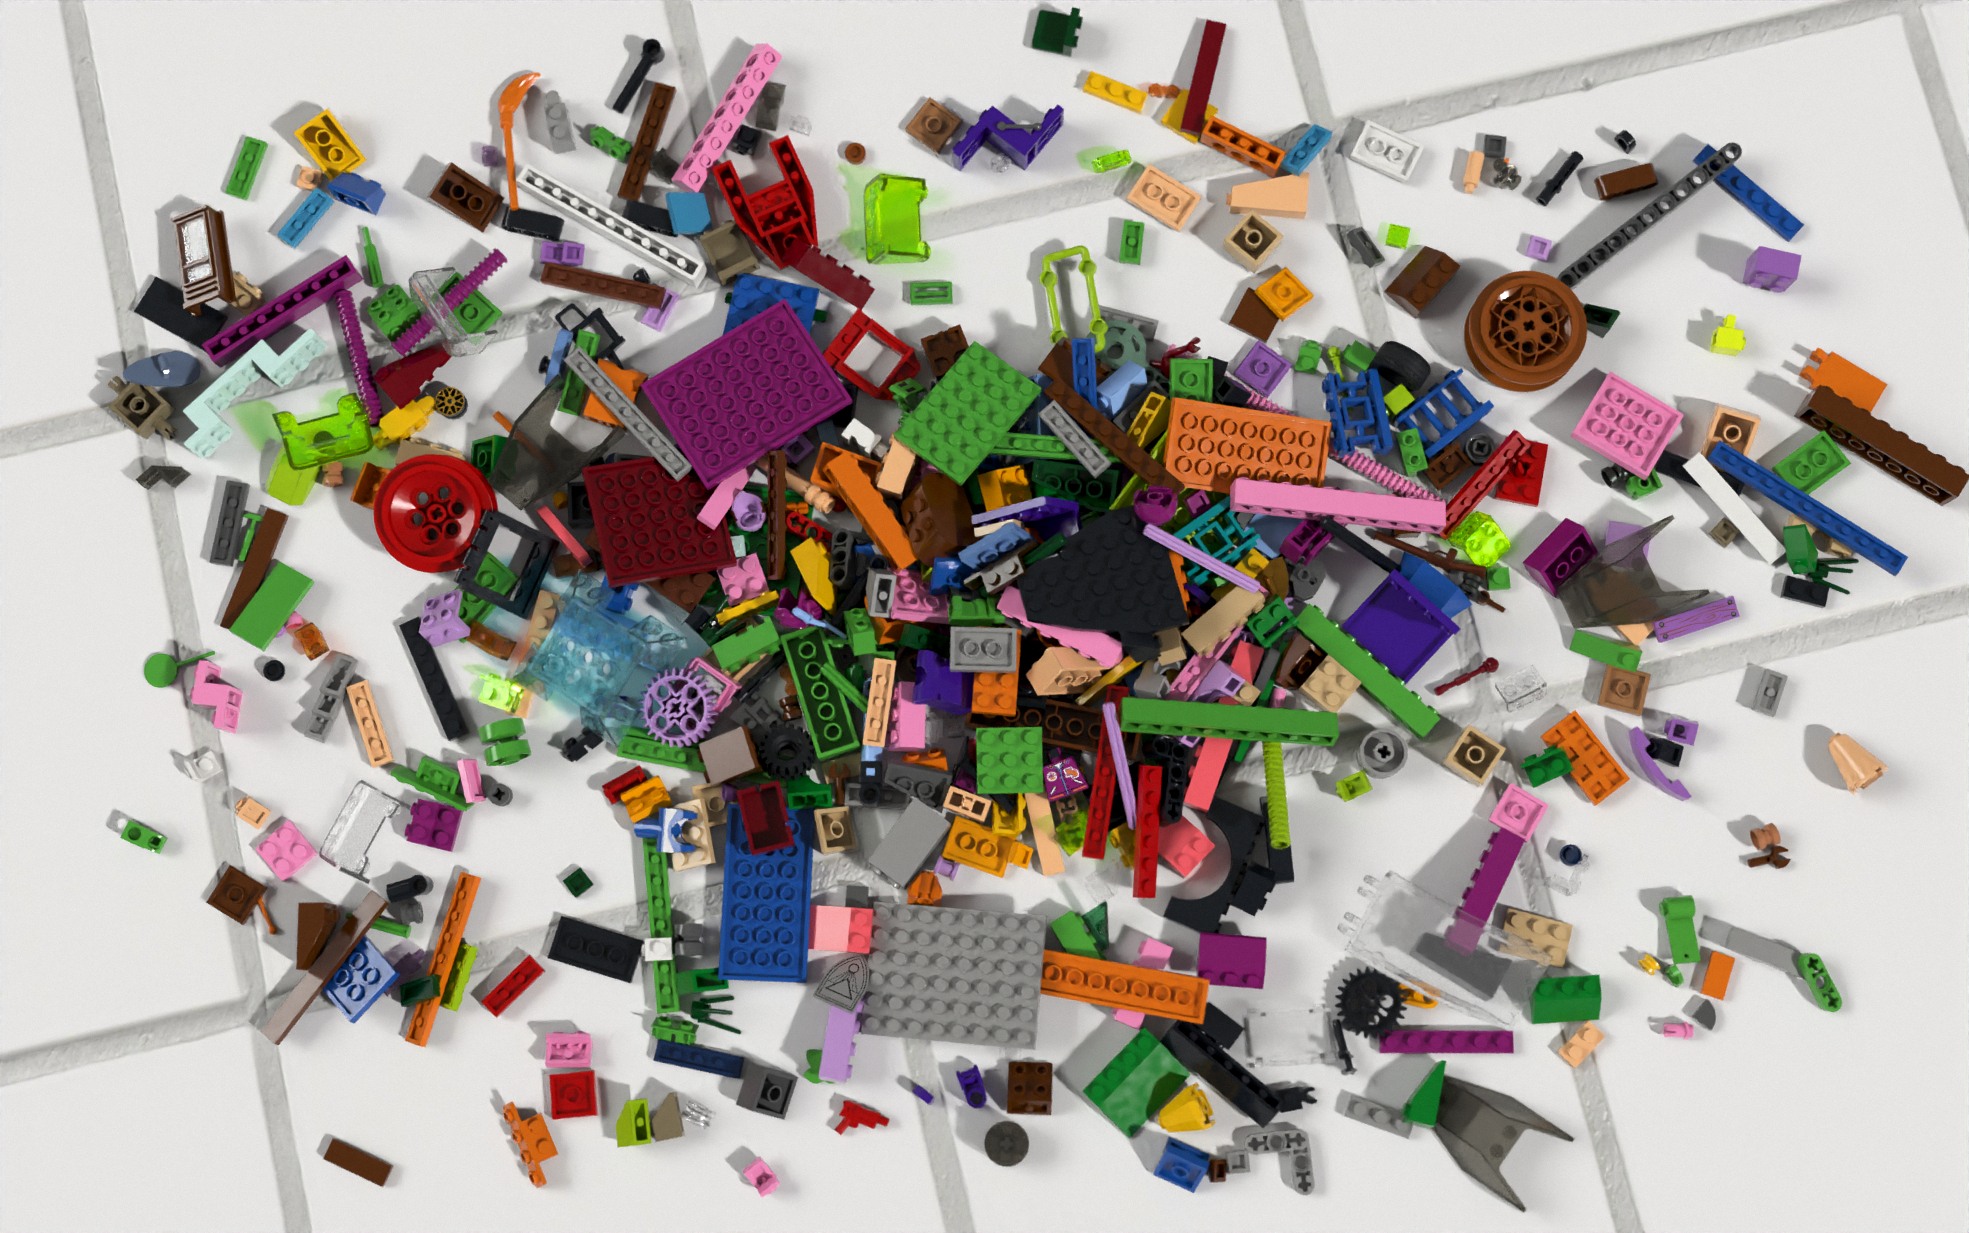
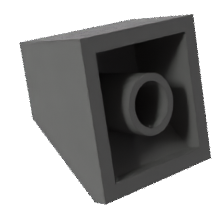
M750 1062L736 1105L753 1112L784 1120L798 1077Z

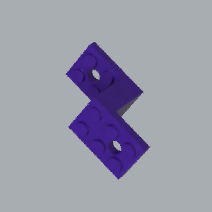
M1058 104L1054 109L1050 108L1044 116L1045 120L1041 123V129L1039 131L1032 129V135L1024 129L998 130L997 125L999 122H1004L1005 124L1016 123L994 106H991L989 110L985 109L979 116V122L975 126L969 127L965 134L966 137L962 142L959 140L952 149L954 167L961 171L987 141L1023 170H1026L1063 126L1064 109Z

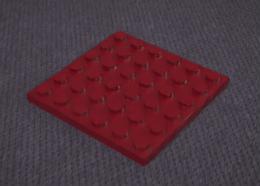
M655 457L582 468V476L609 588L737 566L725 515L715 530L697 519V516L718 485L707 491L694 469L690 470L677 482Z

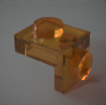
M313 622L294 632L310 661L329 651L322 632Z

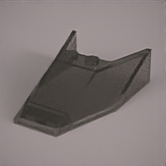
M558 374L514 422L488 482L519 510H523L580 476L583 467H590L626 435L623 429L617 425L600 445L587 452H581L552 428L551 420L561 399L565 384Z
M1673 515L1606 545L1556 589L1574 629L1643 624L1701 600L1710 594L1708 589L1671 592L1661 590L1644 555L1643 547L1675 519Z
M1444 1075L1435 1127L1432 1130L1462 1171L1511 1207L1524 1213L1526 1211L1525 1206L1500 1173V1165L1526 1129L1535 1130L1568 1142H1573L1575 1138L1511 1096Z

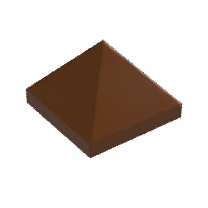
M1210 1159L1209 1167L1206 1171L1210 1182H1226V1159Z

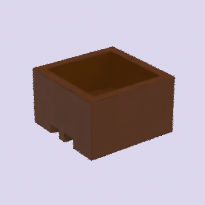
M960 324L948 328L944 332L940 331L936 335H930L921 339V346L936 384L939 378H942L969 347Z

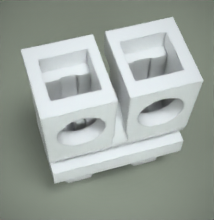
M853 418L841 434L843 444L850 448L854 444L866 458H874L880 463L883 461L885 452L889 451V448L883 444L882 436L878 433L874 435L869 428Z

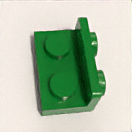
M1555 744L1544 749L1545 754L1539 757L1535 753L1524 758L1525 763L1520 766L1525 770L1533 788L1575 770L1563 746L1557 748Z

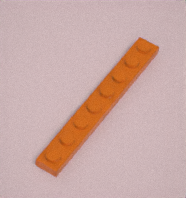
M464 872L460 873L426 975H439L440 997L416 1005L405 1039L407 1042L426 1047L481 881L480 877Z

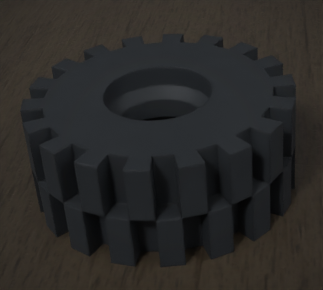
M782 724L778 730L775 726L771 728L772 733L767 731L765 739H761L760 760L763 770L765 772L768 771V775L771 778L775 775L776 780L780 781L781 777L785 778V782H790L789 778L791 777L794 778V781L798 780L800 774L802 777L807 775L806 769L808 771L812 769L815 756L812 737L809 738V733L807 731L803 733V728L800 726L794 729L793 724H789V728H785V724ZM784 749H792L796 752V755L790 759H783L779 757V752Z

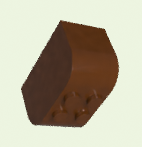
M929 473L925 475L901 502L900 511L914 551L918 558L931 568L934 566L935 557H958V553L966 549L967 546L981 540V538L975 537L974 528H978V526L972 525L971 516L974 515L963 486L958 485L943 473Z

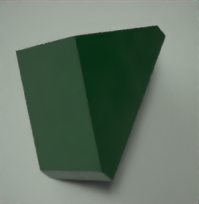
M1585 304L1583 308L1587 320V329L1602 339L1620 315L1618 310L1591 304Z

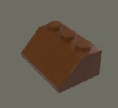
M1424 246L1387 287L1384 293L1416 319L1456 275L1460 265L1445 252Z
M1063 336L1041 363L1038 370L1052 380H1056L1059 377L1074 390L1071 339ZM1095 359L1096 387H1098L1114 371L1107 364Z

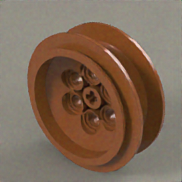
M1537 271L1508 273L1488 284L1472 305L1464 326L1466 352L1475 369L1490 383L1513 392H1534L1558 382L1579 359L1587 338L1586 315L1577 296L1560 280ZM1523 305H1529L1532 308V312H1527ZM1504 314H1510L1514 320L1508 321ZM1541 317H1548L1550 319V323L1543 322ZM1526 326L1530 328L1528 332L1524 330ZM1504 335H1510L1513 341H1506ZM1541 337H1547L1550 343H1543ZM1522 346H1528L1531 349V353L1524 352Z

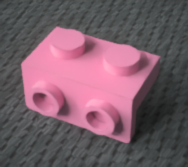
M577 1031L575 1033L553 1032L552 1034H546V1068L591 1067L593 1042L589 1033Z

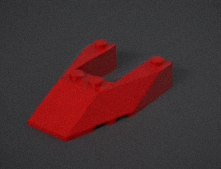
M788 135L769 143L773 157L784 180L753 194L746 195L731 160L712 167L715 179L736 224L780 270L791 266L783 259V256L796 237L808 245L812 243L818 247L813 188Z

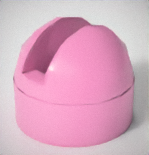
M296 611L285 622L286 628H297L303 625L302 617Z

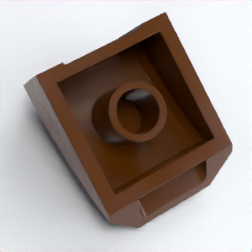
M1296 632L1281 656L1275 682L1284 689L1299 690L1326 656Z

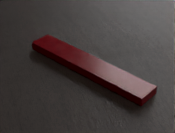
M1206 20L1180 132L1200 136L1227 25L1225 23Z

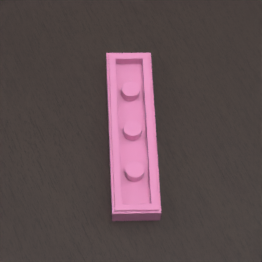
M751 464L722 481L697 516V519L715 530L733 504L736 496L756 470V467Z

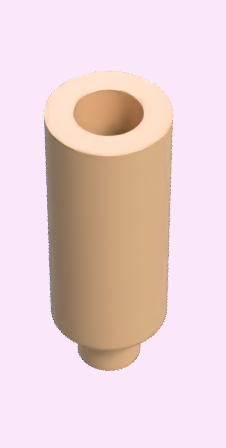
M1471 151L1469 153L1463 185L1466 186L1465 193L1473 194L1474 188L1478 187L1485 156L1479 151Z

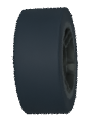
M832 418L817 423L816 429L820 445L822 442L839 447Z

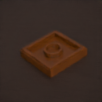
M1248 287L1229 325L1266 344L1279 318L1254 293L1255 290Z
M229 865L206 903L238 923L245 925L268 887L234 866Z

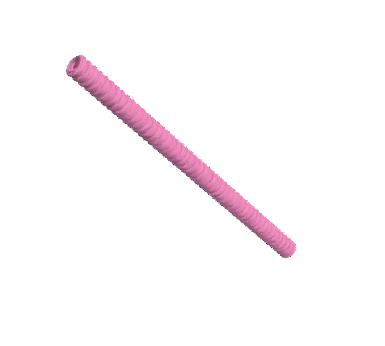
M1170 345L1167 351L1175 349L1176 345ZM1187 352L1175 356L1183 359H1198L1197 357L1193 358L1192 354L1188 355ZM1246 387L1252 396L1244 407L1248 406L1252 410L1295 416V413L1290 414L1289 410H1283L1284 407H1278L1277 403L1273 404L1272 400L1268 401L1266 400L1267 397L1264 396L1262 398L1260 393L1256 394L1255 390L1250 391V388ZM1330 437L1328 453H1330L1331 457L1334 455L1336 460H1342L1341 463L1346 462L1348 467L1350 465L1353 466L1354 470L1358 469L1359 473H1365L1364 476H1370L1371 480L1375 479L1376 483H1382L1383 487L1386 485L1388 490L1393 489V492H1398L1401 496L1405 497L1414 496L1422 500L1437 499L1440 502H1446L1444 499L1440 500L1439 496L1435 497L1434 493H1428L1427 489L1424 491L1422 486L1417 487V483L1414 482L1412 484L1410 479L1407 481L1404 476L1400 477L1399 473H1393L1394 470H1388L1387 466H1381L1382 463L1377 464L1375 459L1373 461L1370 460V456L1365 457L1364 453H1358L1359 450L1357 449L1352 456L1347 454L1343 458H1339L1338 452L1334 450L1333 446L1335 437Z

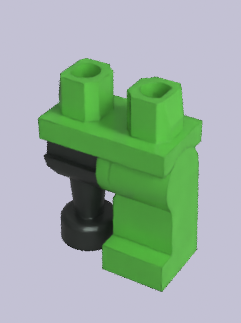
M950 586L947 592V603H950L948 607L949 624L969 627H991L992 624L1003 625L1006 616L1001 613L1002 610L995 609L999 604L1002 594H993L986 598L981 595L979 589L972 590V592H960L958 587Z

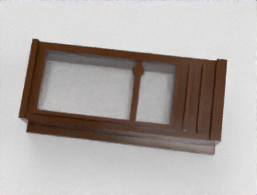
M204 205L171 218V221L174 223L183 288V309L191 312L192 316L196 317L201 315L200 304L219 298L229 304L235 302L236 294L224 211H216L208 205Z

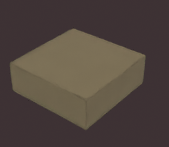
M1724 517L1708 534L1725 548L1740 533V530Z

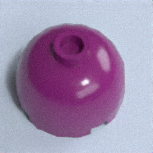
M1148 486V491L1143 492L1141 488L1134 493V511L1143 522L1160 526L1171 520L1175 515L1177 493L1173 494L1171 488L1164 486Z

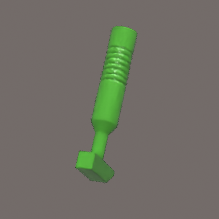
M251 513L243 515L244 518L252 520L250 528L246 531L237 559L244 563L246 562L255 534L254 527L256 521L262 522L263 520L262 516Z

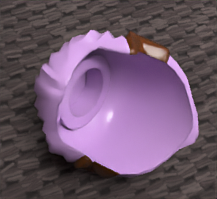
M743 490L740 491L733 501L730 512L733 522L737 523L739 529L749 532L757 531L767 519V509L764 501L757 495Z

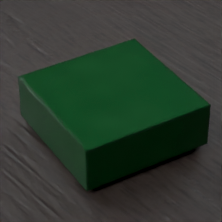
M581 867L563 880L575 898H578L594 886Z

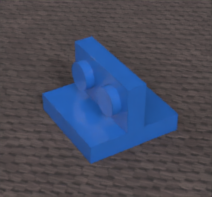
M1169 1137L1153 1175L1194 1193L1208 1170L1210 1155Z

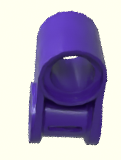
M977 1064L973 1065L971 1069L962 1072L956 1071L968 1104L976 1109L982 1108L987 1102V1095ZM975 1092H980L983 1095V1101L979 1105H974L971 1102V1095Z

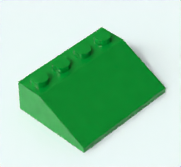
M1143 1027L1082 1091L1130 1138L1191 1074Z

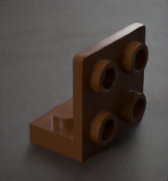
M1013 1061L1008 1063L1007 1114L1051 1115L1052 1063Z

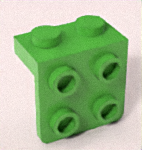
M399 284L389 288L383 295L373 300L366 307V311L391 343L393 341L396 342V338H400L402 333L405 334L407 332L406 329H410L411 324L415 325L417 323L416 320H420V316L423 315Z

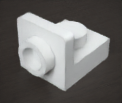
M212 750L193 761H185L187 767L185 769L186 774L191 780L203 782L224 770L215 752Z

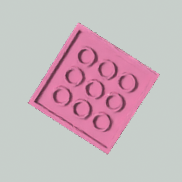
M1609 372L1570 437L1646 480L1684 414L1616 374Z

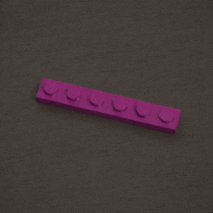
M1385 1031L1386 1037H1383L1379 1032V1053H1514L1513 1031H1394L1393 1033Z

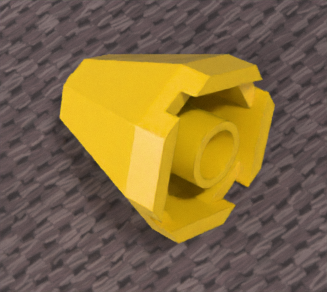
M1198 1083L1185 1088L1159 1112L1158 1122L1163 1130L1166 1129L1168 1133L1199 1131L1215 1125V1119L1210 1120V1116L1214 1115L1213 1109L1205 1092L1202 1089L1199 1091L1196 1089L1199 1087Z

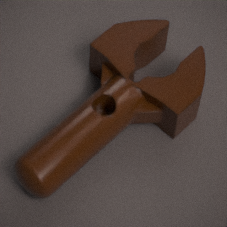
M836 763L829 769V778L835 780L836 804L844 803V781L847 778H851V771L845 763H843L844 771L841 777L836 774Z
M1782 846L1771 847L1769 855L1748 859V866L1752 868L1772 863L1776 869L1786 867L1791 858L1781 861L1775 857L1779 853L1789 850Z

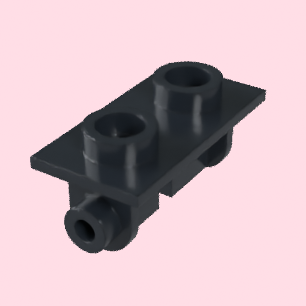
M597 723L593 726L589 724L581 730L582 734L577 738L572 737L564 743L565 747L562 748L564 755L568 752L570 753L567 757L571 762H577L588 753L584 746L588 744L591 749H594L604 741L605 733L602 730L597 731L600 729Z

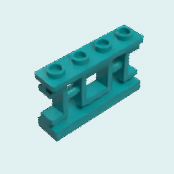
M1230 495L1173 534V536L1182 540L1194 531L1196 535L1189 539L1194 547L1223 563L1227 560L1232 563L1241 556L1239 553L1245 548L1246 551H1249L1257 545L1256 540L1261 537L1259 533L1255 534L1253 527L1246 532L1240 527L1233 517L1236 511H1230ZM1226 508L1229 510L1228 513L1222 516L1228 524L1224 529L1221 528L1217 520L1211 525L1207 523ZM1211 529L1224 546L1213 555L1210 554L1200 540V537ZM1234 532L1239 541L1246 536L1248 537V541L1231 553H1228L1227 550L1233 546L1228 537ZM1182 555L1184 561L1191 569L1185 574L1189 581L1187 583L1189 587L1195 583L1199 586L1208 580L1206 575L1213 571L1207 569L1196 577L1194 573L1201 569L1200 566Z

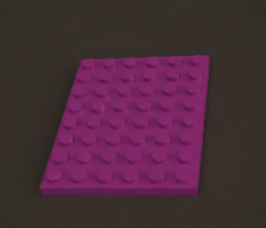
M786 299L781 300L640 385L689 463L693 466L707 491L764 457L768 452L774 451L817 423L853 403L848 392Z

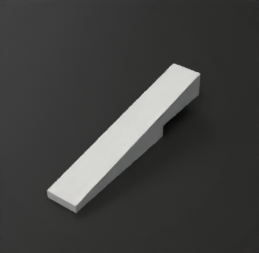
M1700 452L1682 465L1770 565L1786 552L1784 546Z

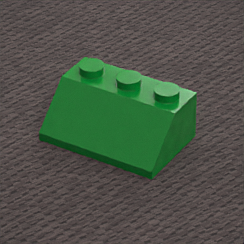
M1599 975L1528 980L1532 1024L1599 1020L1602 999Z

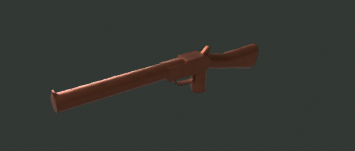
M1377 531L1373 540L1377 539L1435 564L1437 567L1448 570L1449 573L1451 570L1472 573L1483 580L1485 579L1486 566L1455 562L1454 559L1458 551L1454 548H1450L1448 553L1441 550L1433 553L1380 531ZM1437 552L1442 553V554L1446 555V558L1443 557V556H1440V555H1438V554H1436V553H1437Z

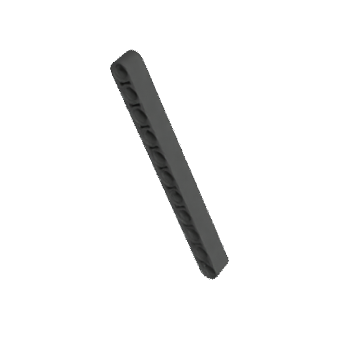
M1731 142L1723 146L1563 270L1557 279L1561 281L1562 278H1567L1571 284L1568 287L1573 290L1733 166L1742 154L1740 145ZM1726 151L1732 152L1734 158H1729L1726 155ZM1709 164L1716 165L1718 171L1712 170L1709 167ZM1693 177H1699L1701 183L1694 182ZM1676 190H1683L1685 196H1679ZM1660 202L1667 203L1669 209H1663L1660 206ZM1643 215H1650L1652 222L1646 221ZM1627 228H1634L1636 234L1632 235L1628 233ZM1610 241H1618L1620 247H1613ZM1594 253L1602 254L1603 260H1597ZM1582 265L1586 267L1587 272L1581 273L1577 266Z

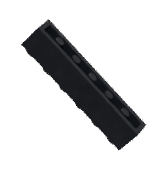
M1176 1020L1160 1040L1161 1044L1262 1128L1277 1115L1285 1103L1283 1099L1190 1022Z

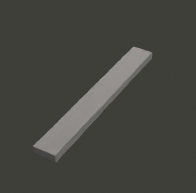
M580 346L564 359V362L677 482L693 469V466Z

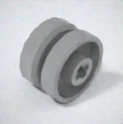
M1377 729L1370 732L1360 741L1356 750V760L1359 768L1364 770L1366 775L1374 779H1385L1393 776L1404 767L1408 758V748L1405 740L1397 732L1390 729ZM1378 751L1384 752V758H1381V754Z

